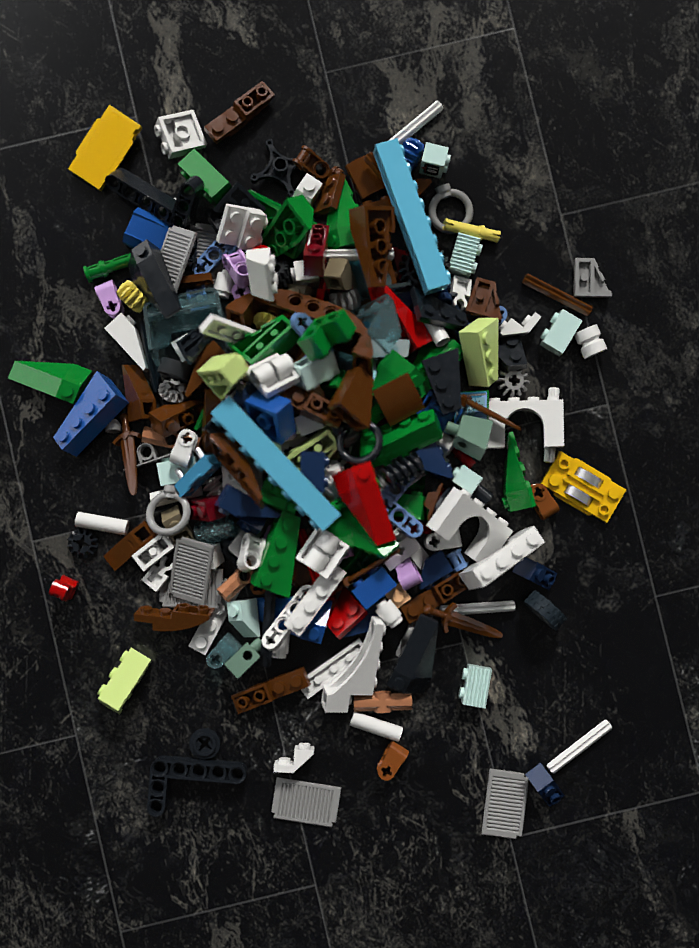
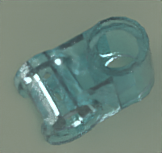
M228 632L208 654L206 659L208 666L214 669L221 667L229 657L231 658L238 651L242 644ZM219 655L220 663L217 661L213 663V656Z

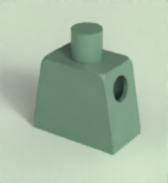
M462 415L458 424L448 421L444 432L454 435L452 443L454 448L477 460H481L487 449L493 421Z
M259 637L250 645L246 642L224 663L237 679L260 658L258 652L261 650L262 640ZM249 651L251 656L245 660L243 654Z

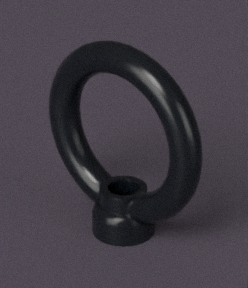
M342 421L338 429H333L332 433L337 436L336 446L338 453L349 464L360 465L369 461L372 462L382 450V432L372 421H370L368 429L375 436V446L370 454L361 458L351 456L344 446V439L349 435L352 427Z

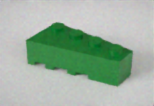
M434 409L409 416L391 427L389 423L378 426L383 435V447L378 457L371 462L373 471L375 472V468L382 464L384 467L391 464V460L400 455L405 457L413 449L418 448L420 450L443 438L442 427ZM370 429L366 433L360 432V457H365L372 452L375 446V436Z
M278 509L277 512L281 515L273 520L266 538V545L262 553L260 565L254 569L249 582L259 588L290 598L301 518Z

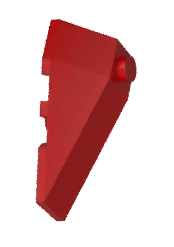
M387 285L385 287L368 288L374 309L380 315L382 322L379 324L381 329L385 330L386 340L408 339L410 341L409 355L433 341L425 325L422 322H417L416 315Z
M371 462L351 467L333 476L340 498L374 543L379 546L396 540Z

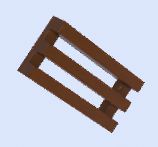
M211 273L182 276L178 289L202 286V284L212 285L214 284L213 276Z

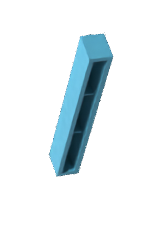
M398 138L375 145L373 154L391 204L394 206L397 221L424 295L445 290L450 285L451 276L444 267V256L438 250L437 237L435 234H432L430 218L425 215L423 199L418 196V186L416 181L412 179L411 166L405 160L404 147L402 144H399Z
M229 396L211 412L214 416L211 420L219 428L222 425L226 428L228 438L233 443L237 440L242 445L239 449L247 457L251 455L256 460L253 464L261 472L265 470L270 475L268 480L275 487L278 484L282 487L283 491L281 493L288 501L293 499L298 504L295 508L303 516L307 514L311 518L309 523L316 530L320 528L324 531L341 515Z

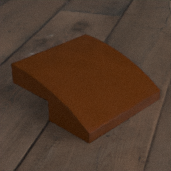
M365 155L345 166L361 200L377 195L380 191L386 189L384 183L364 161Z
M408 372L373 391V395L390 427L425 408Z

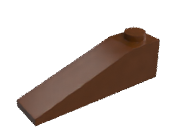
M360 206L349 209L350 230L367 286L385 287L389 267L387 261L388 252L392 250V244H390L391 234L395 232L394 206Z
M226 433L210 434L209 438L216 459L221 462L223 467L259 508L263 509V497L248 458L239 449L242 445L237 440L233 443Z

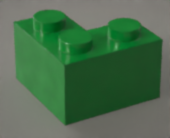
M341 309L314 319L297 343L310 361L322 360L329 355V350L334 345L351 340L352 334L357 327L345 309Z

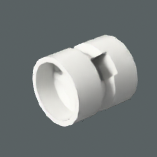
M597 324L574 334L577 343L583 346L581 353L584 359L608 349L604 340L599 339L601 333Z

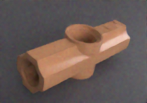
M144 427L142 443L173 449L175 444H168L167 439L169 436L164 438L151 427ZM175 432L171 435H175L177 440L179 433ZM189 435V436H184V440H186V444H187L188 441H192V438L190 437V435ZM198 437L196 448L201 447V437Z
M248 559L246 563L251 566V561ZM237 568L216 590L223 599L229 602L242 588L250 583L249 581L254 570L246 572L247 579L242 581L239 576L241 571Z
M375 691L373 695H354V712L374 711L375 713H389L392 710H412V694Z

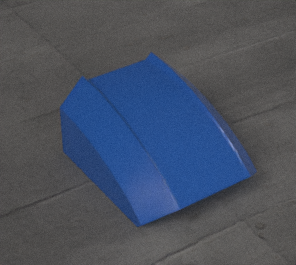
M137 207L124 232L123 243L133 249L147 239L161 250L168 228L172 227L150 212Z

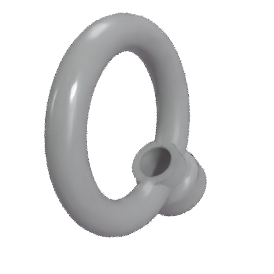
M446 183L435 188L437 194L429 204V218L432 225L438 231L445 234H457L446 230L443 231V226L445 225L438 220L436 215V207L439 201L450 196L460 199L466 208V215L462 222L470 224L473 218V205L465 193L457 189H451L450 184Z
M165 485L164 491L150 501L146 510L148 526L154 533L161 536H172L181 532L188 524L191 516L188 500L186 497H179V493L174 485ZM165 499L177 500L183 508L180 522L172 528H162L154 520L156 506Z

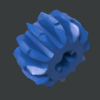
M410 137L402 145L405 150V160L409 162L411 171H413L423 156L424 144L416 138Z

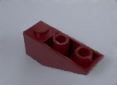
M314 224L308 233L303 253L304 276L324 277L329 225Z
M220 495L187 499L191 508L190 519L210 522L225 517L226 515L218 511L219 507L214 505Z

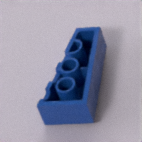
M96 371L53 438L63 451L77 457L129 402L111 379Z

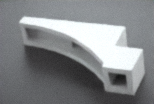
M371 616L365 640L348 667L330 684L323 685L321 704L325 712L348 713V707L352 703V695H373L374 688L377 686L376 673L380 669L379 654L383 650L382 636L386 632L385 623H383L379 616Z

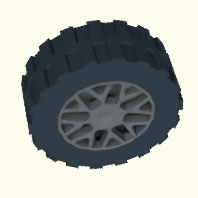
M535 590L524 601L525 605L534 614L556 631L567 619L554 604Z

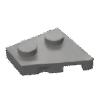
M595 258L574 259V297H612L611 291L608 290L604 282L605 278L598 269L599 266Z

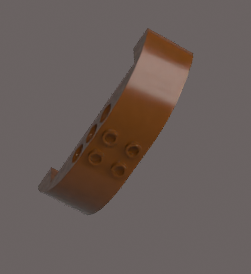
M278 289V293L274 295V301H267L249 293L235 299L225 309L227 320L253 329L255 327L253 323L254 316L258 312H267L276 318L284 315L289 320L294 313L300 312L307 314L313 321L316 318L344 308L310 295ZM345 309L357 329L352 334L351 340L346 343H337L333 346V349L352 355V369L360 366L373 377V345L370 334L364 324L354 314ZM298 318L299 323L297 325H301L306 329L307 327L301 322L302 318Z

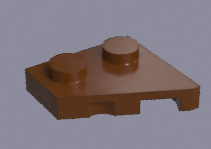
M338 172L328 177L313 206L314 218L337 210L346 177L345 174Z
M476 278L465 314L480 318H499L498 323H501L502 315L494 281Z

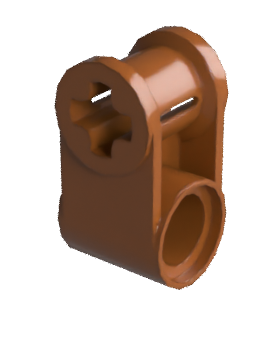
M531 484L533 495L536 492L535 489H540L538 492L539 496L534 495L536 503L534 508L543 521L560 511L557 502L545 485Z
M392 740L377 764L379 777L385 781L391 780L407 758L409 750ZM389 766L390 772L386 771L385 773H383L382 768H387Z

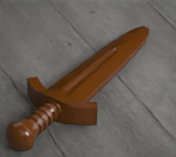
M461 395V406L465 407L468 405L503 424L521 431L522 428L510 420L472 401L471 396Z
M122 413L119 419L122 422L123 433L112 443L118 447L121 445L130 494L135 496L137 493L135 437L141 439L142 435L130 431L128 413Z
M397 549L386 559L380 558L357 573L343 578L329 597H334L337 592L345 587L348 588L358 578L380 566L400 550Z
M454 602L445 611L435 609L430 604L425 605L423 608L424 615H432L441 619V628L444 633L449 632L448 626L493 638H502L503 636L497 629L453 611L458 607Z

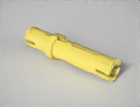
M445 218L443 223L445 225L443 226V231L460 232L495 243L499 242L500 237L498 235H501V231L485 228L484 225L475 226Z

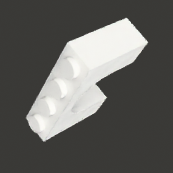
M558 396L547 397V400H539V397H528V400L520 401L518 397L508 398V401H500V398H489V409L506 419L513 413L521 410L535 413L543 424L544 448L564 447L563 400H559ZM489 417V420L493 421L487 449H505V424Z
M453 487L426 526L449 541L466 519L478 516L480 523L479 531L464 553L476 562L482 561L500 550L513 531L507 527L509 524L501 517L498 519L495 517L497 514L488 507L485 510L483 508L484 503L476 498L472 500V494L462 488L460 491Z
M534 526L517 531L504 543L505 546L482 561L471 564L458 575L469 590L485 587L545 543V541Z

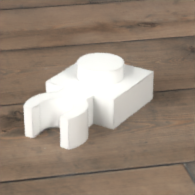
M457 275L451 278L450 294L455 296L451 306L455 307L458 302L461 304L462 311L466 308L467 299L471 294V279Z
M166 556L161 558L159 567L153 565L142 578V581L155 592H158L170 578L166 573L172 570L173 563L167 567L165 562L168 557Z

